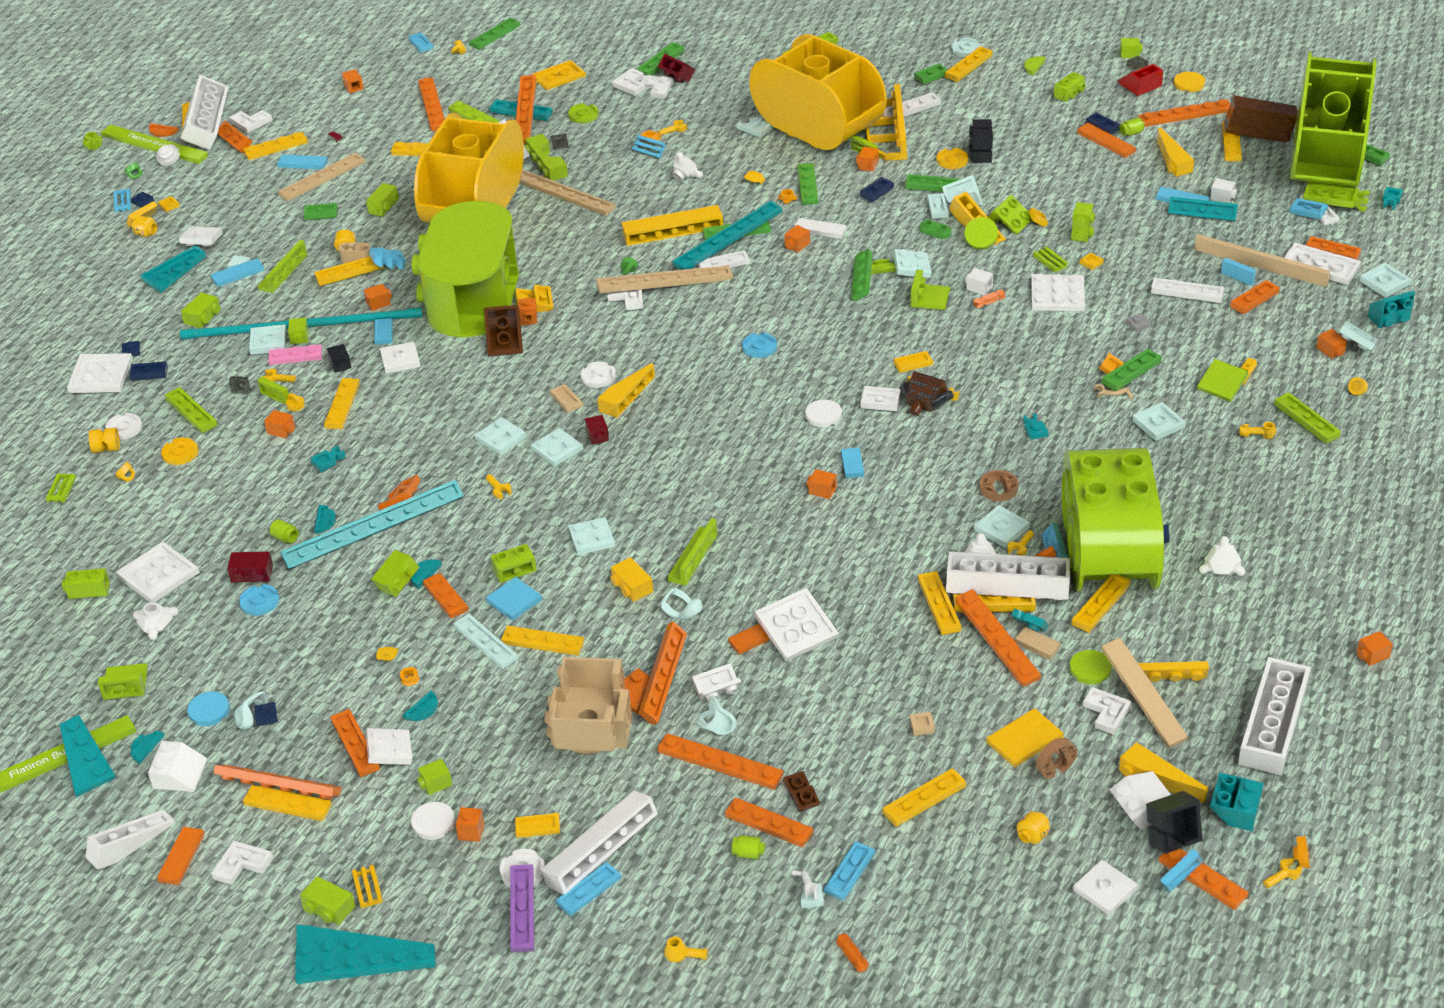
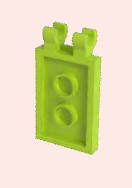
M1308 182L1303 199L1332 206L1348 208L1356 206L1359 211L1364 212L1367 206H1362L1361 203L1368 204L1369 199L1363 196H1369L1370 191H1360L1359 188Z

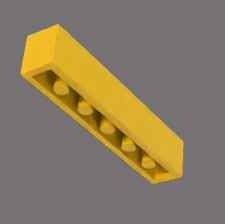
M714 205L621 222L622 234L627 246L703 232V228L723 225V215L719 206Z

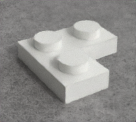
M631 68L613 80L612 87L636 96L645 90V84L639 82L644 76L643 72Z
M644 75L641 83L645 84V88H652L650 92L651 97L666 98L673 84V78Z
M263 110L252 116L240 111L229 117L230 123L246 133H250L273 121L272 115Z
M641 289L607 293L608 301L625 300L626 310L643 309Z
M1091 687L1083 701V707L1100 713L1095 722L1096 729L1115 735L1131 708V701Z
M233 841L211 875L213 880L233 885L243 868L263 874L274 856L271 851Z

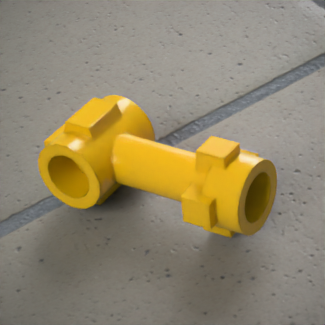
M1269 421L1265 422L1263 427H1249V424L1239 426V436L1262 435L1265 439H1272L1276 435V427L1273 422Z

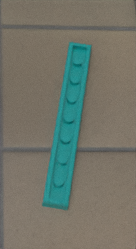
M770 200L672 261L673 266L679 270L693 268L782 213V207Z

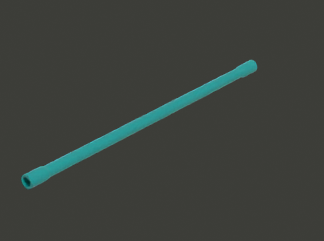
M422 307L405 310L309 318L307 322L308 327L370 322L389 318L411 319L422 318L423 312ZM289 320L201 329H181L180 338L185 340L250 333L251 328L286 325V329H288Z

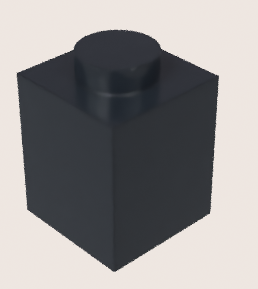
M344 344L326 348L334 373L351 368L349 354Z

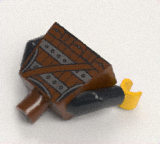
M913 371L912 376H908V379L902 384L904 397L907 399L908 405L912 406L909 412L915 416H919L922 409L932 412L935 407L948 400L955 401L959 398L960 391L954 392L952 387L947 391L945 380Z

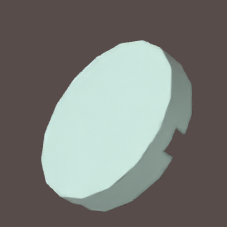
M962 38L960 41L957 42L955 40L952 43L951 51L957 56L966 57L980 47L981 44L972 38Z

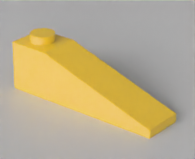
M1161 127L1158 128L1157 142L1168 171L1176 177L1192 173L1194 159Z
M967 191L953 197L949 211L965 227L975 218H988ZM999 230L997 241L991 246L1006 240Z
M650 363L607 388L598 397L599 412L618 418L655 378L654 364Z
M1136 742L1120 756L1119 770L1124 776L1153 771L1168 792L1175 794L1185 791L1199 799L1201 803L1206 801L1208 787Z

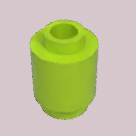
M1136 117L1124 121L1120 124L1119 128L1123 136L1129 137L1142 133L1145 124L1142 119Z
M281 519L275 520L270 525V535L282 542L294 543L299 536V531L294 525Z
M739 835V837L733 838L732 855H737L738 858L758 860L760 855L764 856L765 842H762L761 837Z

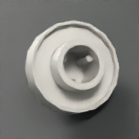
M165 145L157 151L156 159L161 165L170 166L177 162L180 153L174 145Z

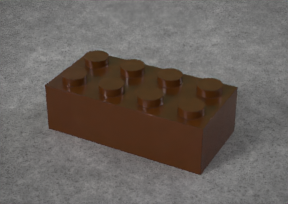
M1233 95L1224 121L1225 132L1278 142H1289L1297 120V106Z

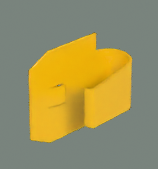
M749 170L744 176L750 182H759L760 186L765 181L763 174Z
M396 647L379 648L376 658L383 661L393 660L399 649H396Z

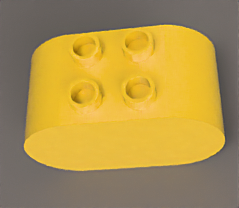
M812 34L798 36L793 41L790 50L774 60H759L752 67L749 76L750 93L762 117L770 125L787 133L789 136L796 137L811 144L812 147L823 150H831L838 147L880 119L886 109V90L876 67L865 57Z
M449 113L422 152L416 168L414 182L415 206L418 216L423 222L430 223L431 219L442 209L462 202L484 201L501 205L504 208L507 207L518 188L523 168L524 144L518 122L510 119L505 124L462 119L457 113Z

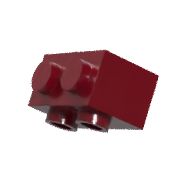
M665 53L658 65L660 69L664 70L663 74L669 77L673 75L675 76L674 79L681 83L683 80L690 82L696 70Z
M270 551L231 552L227 567L231 583L270 582L273 562Z

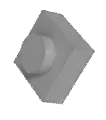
M1142 313L1126 318V324L1135 332L1151 327V322Z

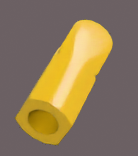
M1248 357L1240 367L1248 371V376L1242 385L1246 384L1250 375L1257 366L1255 359Z

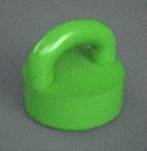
M137 162L130 164L124 169L127 176L132 179L142 175L141 167Z
M630 257L623 258L620 264L623 270L622 274L626 275L629 271L635 272L638 267L636 260Z

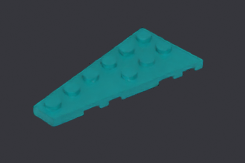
M297 924L296 984L436 967L435 945L431 943Z

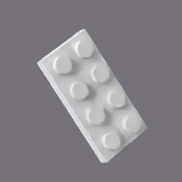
M1294 243L1284 257L1329 270V280L1349 285L1361 265L1359 260L1299 243Z

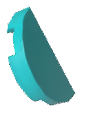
M326 505L318 506L314 528L315 534L323 533L334 526L336 522L334 510L329 509Z
M436 559L419 562V569L411 578L413 586L419 589L423 585V580L431 577L442 566V562Z
M430 690L402 715L403 719L421 721L432 716L438 707L436 694Z
M153 731L154 733L138 736L130 747L133 760L140 765L165 736L164 732Z

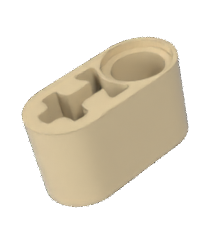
M350 242L341 244L339 246L341 261L347 263L370 256V244Z

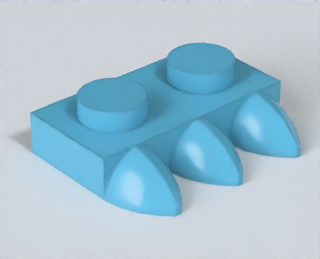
M381 247L370 248L369 255L377 266L382 268L385 264L393 269L395 265L399 269L404 270L406 259L401 251L396 249L386 250Z

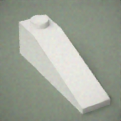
M160 810L88 836L86 859L98 870L115 864L169 828L176 821L164 810Z

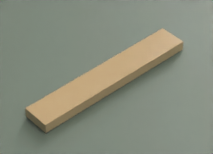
M353 153L278 191V195L288 202L365 163V158L357 153Z
M1118 638L1102 645L1101 650L1166 746L1171 748L1188 739L1187 734L1122 639Z

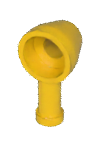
M674 936L668 939L664 948V954L666 959L671 962H680L686 957L707 960L708 948H688L679 937Z

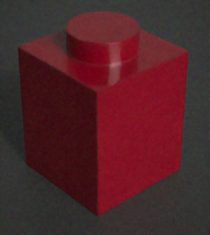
M603 415L585 418L586 433L591 445L609 441L608 427Z

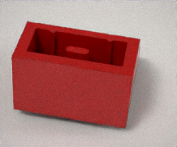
M1151 64L1127 74L1119 79L1118 83L1139 96L1162 86L1163 69L1155 64Z

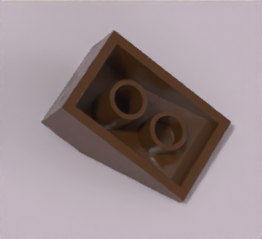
M519 305L484 307L488 357L522 354Z

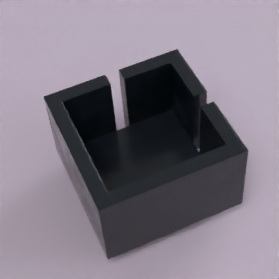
M972 119V126H969V158H972L973 163H992V119Z
M1181 791L1146 803L1147 822L1152 824L1148 826L1149 844L1166 854L1182 848V845L1189 846L1203 841L1199 799L1185 791Z

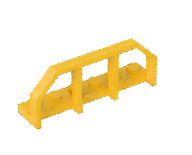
M894 84V91H891L892 98H887L886 106H893L894 116L881 117L866 127L867 141L871 143L896 141L897 148L900 147V152L885 153L879 150V158L885 161L907 160L900 84ZM895 124V133L870 135V126Z

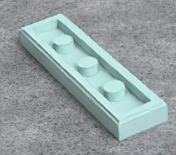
M470 614L453 623L456 630L500 668L503 669L518 659V655Z

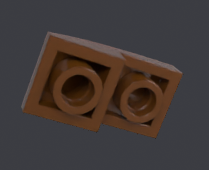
M804 771L783 777V783L799 812L820 806L813 786L809 784Z

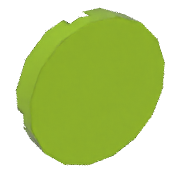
M586 103L576 104L568 112L569 119L575 123H589L594 121L599 115V110L595 105L590 104L589 106Z
M975 218L966 225L964 231L965 240L974 249H988L997 241V226L989 218Z
M1083 650L1077 652L1070 661V673L1078 681L1085 684L1102 683L1103 680H1107L1112 672V664L1105 654L1099 651Z

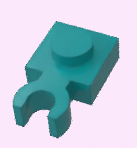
M1386 187L1382 200L1384 201L1383 208L1390 205L1392 210H1395L1396 204L1400 203L1403 189Z
M1032 413V419H1028L1026 415H1023L1024 429L1031 440L1049 436V431L1043 421H1037L1035 413Z
M335 446L330 452L324 450L311 457L310 460L313 466L320 472H323L336 465V460H342L346 455L344 450L340 451V446Z
M1015 608L1011 615L1014 617L1013 619L1026 623L1028 625L1027 628L1039 632V630L1046 632L1049 624L1044 619Z

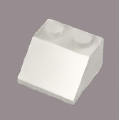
M161 741L148 772L153 789L194 792L207 758L182 742Z
M1153 771L1126 776L1109 789L1131 820L1141 830L1151 825L1147 822L1146 803L1171 795Z

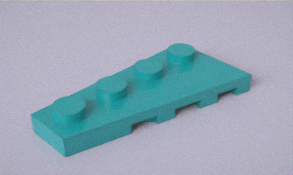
M194 245L142 273L141 279L162 293L206 257L205 251Z
M79 715L59 724L76 798L116 778Z

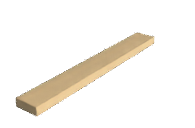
M522 170L519 182L522 185L605 216L616 208L614 203Z
M1200 234L1196 236V251L1228 258L1235 262L1324 287L1328 285L1329 270Z
M729 265L597 278L596 285L599 293L718 282L733 279V274Z

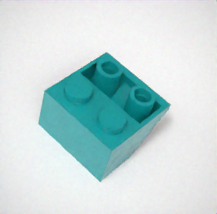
M1415 291L1370 303L1368 318L1378 328L1389 327L1393 324L1410 320Z
M1219 772L1210 808L1228 826L1253 832L1264 783Z

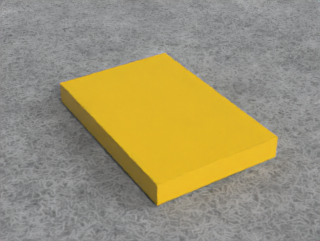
M572 60L535 72L532 75H536L537 83L547 91L585 77L586 73Z
M1034 708L988 736L986 743L1015 768L1041 752L1052 741L1063 738L1064 733Z

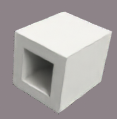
M1216 178L1211 187L1210 200L1230 203L1237 195V189H1235L1236 182Z
M974 268L966 276V290L986 295L993 287V273Z

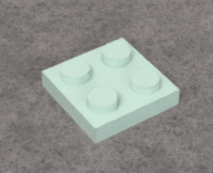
M894 249L893 257L897 275L914 277L917 269L923 270V277H931L932 272L927 253Z
M1383 263L1360 275L1359 280L1385 298L1409 286L1411 283L1409 277L1387 263Z
M1348 321L1345 322L1339 331L1342 333L1341 336L1348 341L1354 340L1358 342L1357 345L1366 351L1367 349L1372 350L1378 340Z
M286 325L251 328L250 355L269 353V350L286 348Z
M1163 402L1134 414L1132 421L1155 441L1184 429L1186 426V422Z
M500 417L474 435L475 440L499 455L527 437L525 431L503 417Z
M558 428L531 444V449L550 464L556 466L583 450V445L561 428Z
M998 505L974 525V531L985 534L986 538L1006 548L1010 541L1013 542L1029 529L1030 522Z
M606 517L568 526L577 555L615 547V541Z

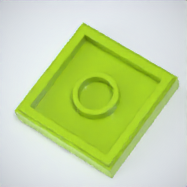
M1214 359L1199 382L1197 389L1231 402L1247 378L1248 371Z

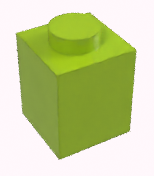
M1121 38V58H1140V53L1143 52V44H1140L1139 38Z
M307 317L289 319L288 334L291 344L308 343L309 327Z
M442 758L418 768V785L421 790L425 789L428 795L452 786L450 771Z

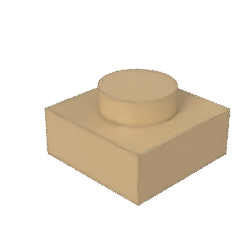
M931 712L910 714V724L914 736L935 733Z

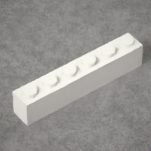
M632 791L540 870L546 885L564 895L658 814L651 796Z

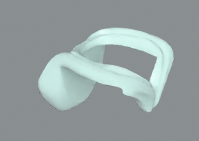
M671 588L661 602L662 610L673 618L689 619L698 614L703 608L699 598L691 600L678 588ZM671 594L677 595L687 603L684 611L677 612L667 604L666 601Z
M265 692L252 695L235 710V723L239 729L249 730L252 728L254 719L248 705L251 703L257 705L268 703Z
M711 695L708 699L709 710L699 715L696 720L697 725L718 735H728L736 729L737 721L733 714L723 709L718 699ZM715 713L710 723H707L703 719L704 717H707Z

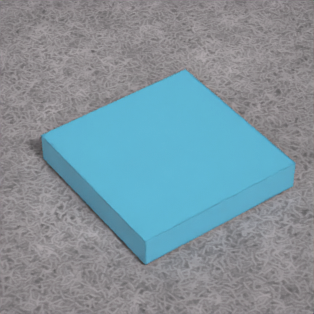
M517 577L486 597V602L512 621L542 601V595Z

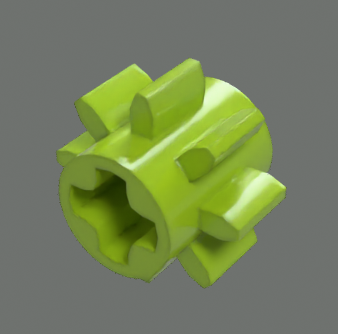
M88 132L83 137V145L88 150H95L102 146L101 135L98 136L96 132Z

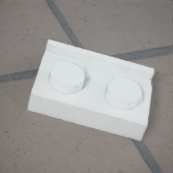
M864 386L861 408L897 411L901 389Z

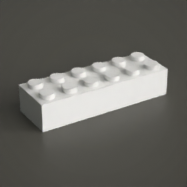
M199 75L193 88L180 139L193 143L203 149H211L217 136L229 86Z
M949 552L946 593H965L973 589L978 596L981 594L995 597H1033L1035 599L1050 598L1054 600H1063L1069 597L1070 558Z
M1268 657L1241 745L1238 765L1282 776L1306 693L1311 667Z

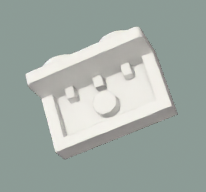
M731 663L692 676L691 679L701 701L705 699L708 701L711 695L718 698L719 694L725 692L727 695L733 694L738 691L741 680L740 678L737 679Z

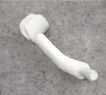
M804 869L803 872L793 870V876H802L805 884V898L810 894H814V898L818 899V885L811 882L808 872Z

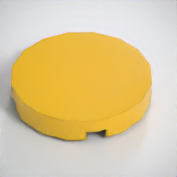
M1181 72L1174 77V86L1184 92L1185 90L1189 92L1200 91L1205 85L1204 76L1196 72Z
M946 148L937 154V163L946 169H959L967 165L968 154L959 148H952V150Z
M185 437L175 438L172 440L173 442L170 444L167 442L161 449L163 460L172 465H181L192 461L197 456L199 450L197 443L193 439Z

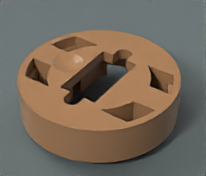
M1004 470L987 472L981 477L980 492L989 500H1010L1018 493V479L1012 473ZM996 480L999 483L1002 482L1005 490L1002 494H996L997 491H995L993 486Z
M1059 738L1052 741L1039 754L1036 760V769L1047 779L1055 777L1054 774L1057 773L1055 771L1056 768L1062 773L1071 767L1077 757L1076 746L1067 738ZM1056 752L1059 757L1054 763L1051 756Z

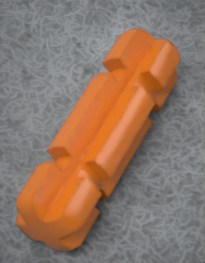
M999 289L995 293L992 292L981 296V298L978 297L973 300V305L976 308H981L983 305L986 306L997 302V300H1002L1005 298V292Z
M848 934L838 935L836 943L850 962L854 964L855 969L859 973L868 970L869 962L863 957V954L854 942H851L852 940Z

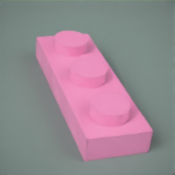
M322 344L269 350V365L322 360Z

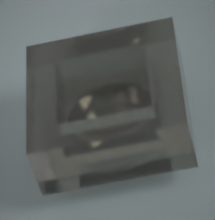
M1136 56L1127 60L1126 66L1136 71L1148 66L1149 62L1140 56Z
M566 134L551 136L553 149L569 147Z
M230 377L229 384L233 394L250 393L251 388L248 377Z

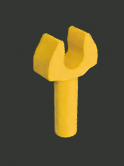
M683 120L673 121V126L660 129L658 132L661 133V136L674 131L684 132L687 129V124H683Z
M276 369L265 370L266 376H262L273 382H295L296 376L278 374Z
M492 474L486 476V480L495 488L493 496L503 499L502 491H506L509 495L512 494L509 483L500 484Z
M1028 530L1019 542L1010 541L1007 547L1008 554L1017 549V555L1025 556L1027 554L1025 546L1033 538L1034 533Z
M1283 859L1279 865L1281 870L1263 880V884L1270 888L1285 878L1297 880L1301 875L1302 866L1291 870L1288 867L1293 865L1294 859Z

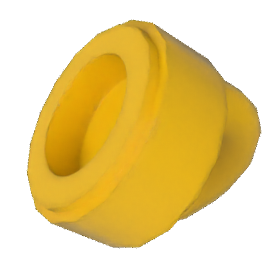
M460 40L454 42V47L451 49L452 54L459 52L462 55L466 53L465 46Z
M1355 377L1349 381L1348 390L1351 394L1361 396L1367 393L1368 384L1363 378Z
M293 393L288 394L286 401L288 410L299 411L304 408L305 403L301 396Z
M125 462L115 473V476L129 482L135 477V470L129 462ZM129 471L131 475L126 477L125 474Z

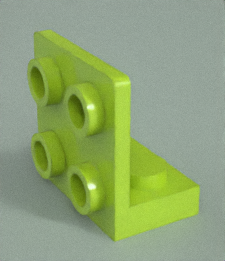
M1011 194L988 216L995 223L1001 220L1014 234H1018L1032 220L1028 210Z
M916 269L911 288V307L945 310L950 287L926 284L923 270Z
M147 663L107 667L105 676L98 677V685L103 700L144 696L148 671Z

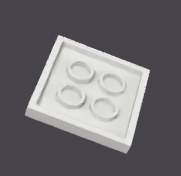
M1032 274V310L1085 311L1084 275Z
M80 354L67 386L68 392H121L133 360L132 354Z
M161 542L118 570L116 575L118 579L147 601L157 602L200 572L196 565L166 543Z
M807 588L755 611L754 614L786 662L838 638L839 633Z

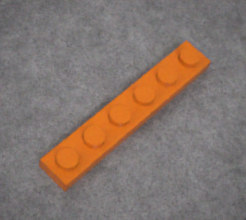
M536 75L520 77L516 121L520 125L524 145H526L525 138L531 137L537 82Z
M426 77L418 80L431 131H437L444 121V115L433 77Z
M1221 99L1219 101L1192 104L1168 110L1139 114L1138 117L1144 121L1145 127L1227 113L1230 102L1227 99Z
M973 589L956 597L955 602L1023 687L1041 679L1039 671Z
M674 621L667 625L638 714L652 725L659 722L687 633Z
M666 733L658 746L659 753L773 790L776 789L784 775V771L669 733Z
M226 764L215 765L214 774L221 775V779L224 780L239 778L241 779L240 782L245 784L260 782L261 787L273 788V785L280 786L281 791L292 792L293 789L300 790L299 794L312 796L313 793L320 794L319 798L332 799L333 796H339L342 789L341 786Z

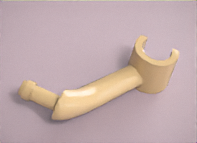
M1097 384L1093 391H1100L1097 397L1127 393L1130 399L1134 398L1130 393V388H1122L1118 391L1105 390L1102 384Z

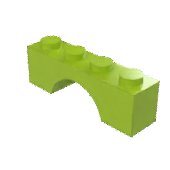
M543 133L525 138V148L530 154L532 162H536L537 168L542 170L545 178L547 177L549 180L555 181L568 177L567 164L562 157L548 156L550 154L549 141Z

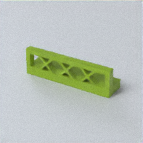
M300 239L259 283V290L274 293L307 257L304 240Z
M711 518L706 527L699 526L669 573L668 581L684 586L687 585L718 535L717 519Z

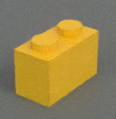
M631 557L611 567V582L615 587H620L626 598L629 597L635 602L654 592L652 578Z

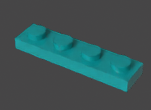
M495 99L490 106V112L516 116L518 102ZM534 105L533 119L547 121L553 113L552 107Z
M1170 196L1168 214L1236 221L1238 204Z

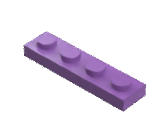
M533 864L510 866L512 953L535 951Z

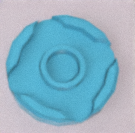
M752 333L743 340L742 349L748 356L764 358L772 355L777 350V341L775 337L768 333H761V335Z
M261 584L262 587H256V585L249 587L240 595L241 610L249 615L269 613L279 603L277 590L267 584Z
M211 691L194 697L187 708L190 720L199 726H211L221 722V719L224 716L226 718L230 710L228 698L222 693Z

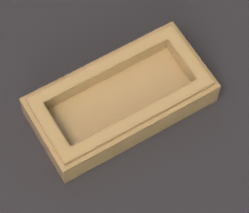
M566 384L549 390L550 395L567 413L583 407V402Z
M1027 627L1015 638L1017 645L1049 660L1061 648L1060 642Z

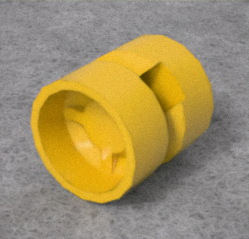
M117 427L105 428L104 431L101 429L89 430L91 452H104L105 449L108 452L118 451L120 448V436Z

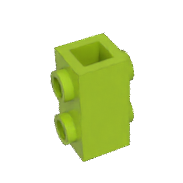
M1071 72L1054 85V97L1065 102L1075 98L1086 87L1085 76L1077 72Z
M382 183L366 200L368 213L383 217L399 199L397 187Z
M106 568L67 571L65 579L62 580V589L66 591L68 599L108 596L110 580Z

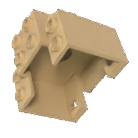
M563 657L562 665H558L557 670L560 685L559 687H554L552 695L548 696L549 711H545V723L548 724L547 738H550L551 745H554L555 749H570L582 754L614 751L615 748H627L632 711L629 689H625L622 659Z

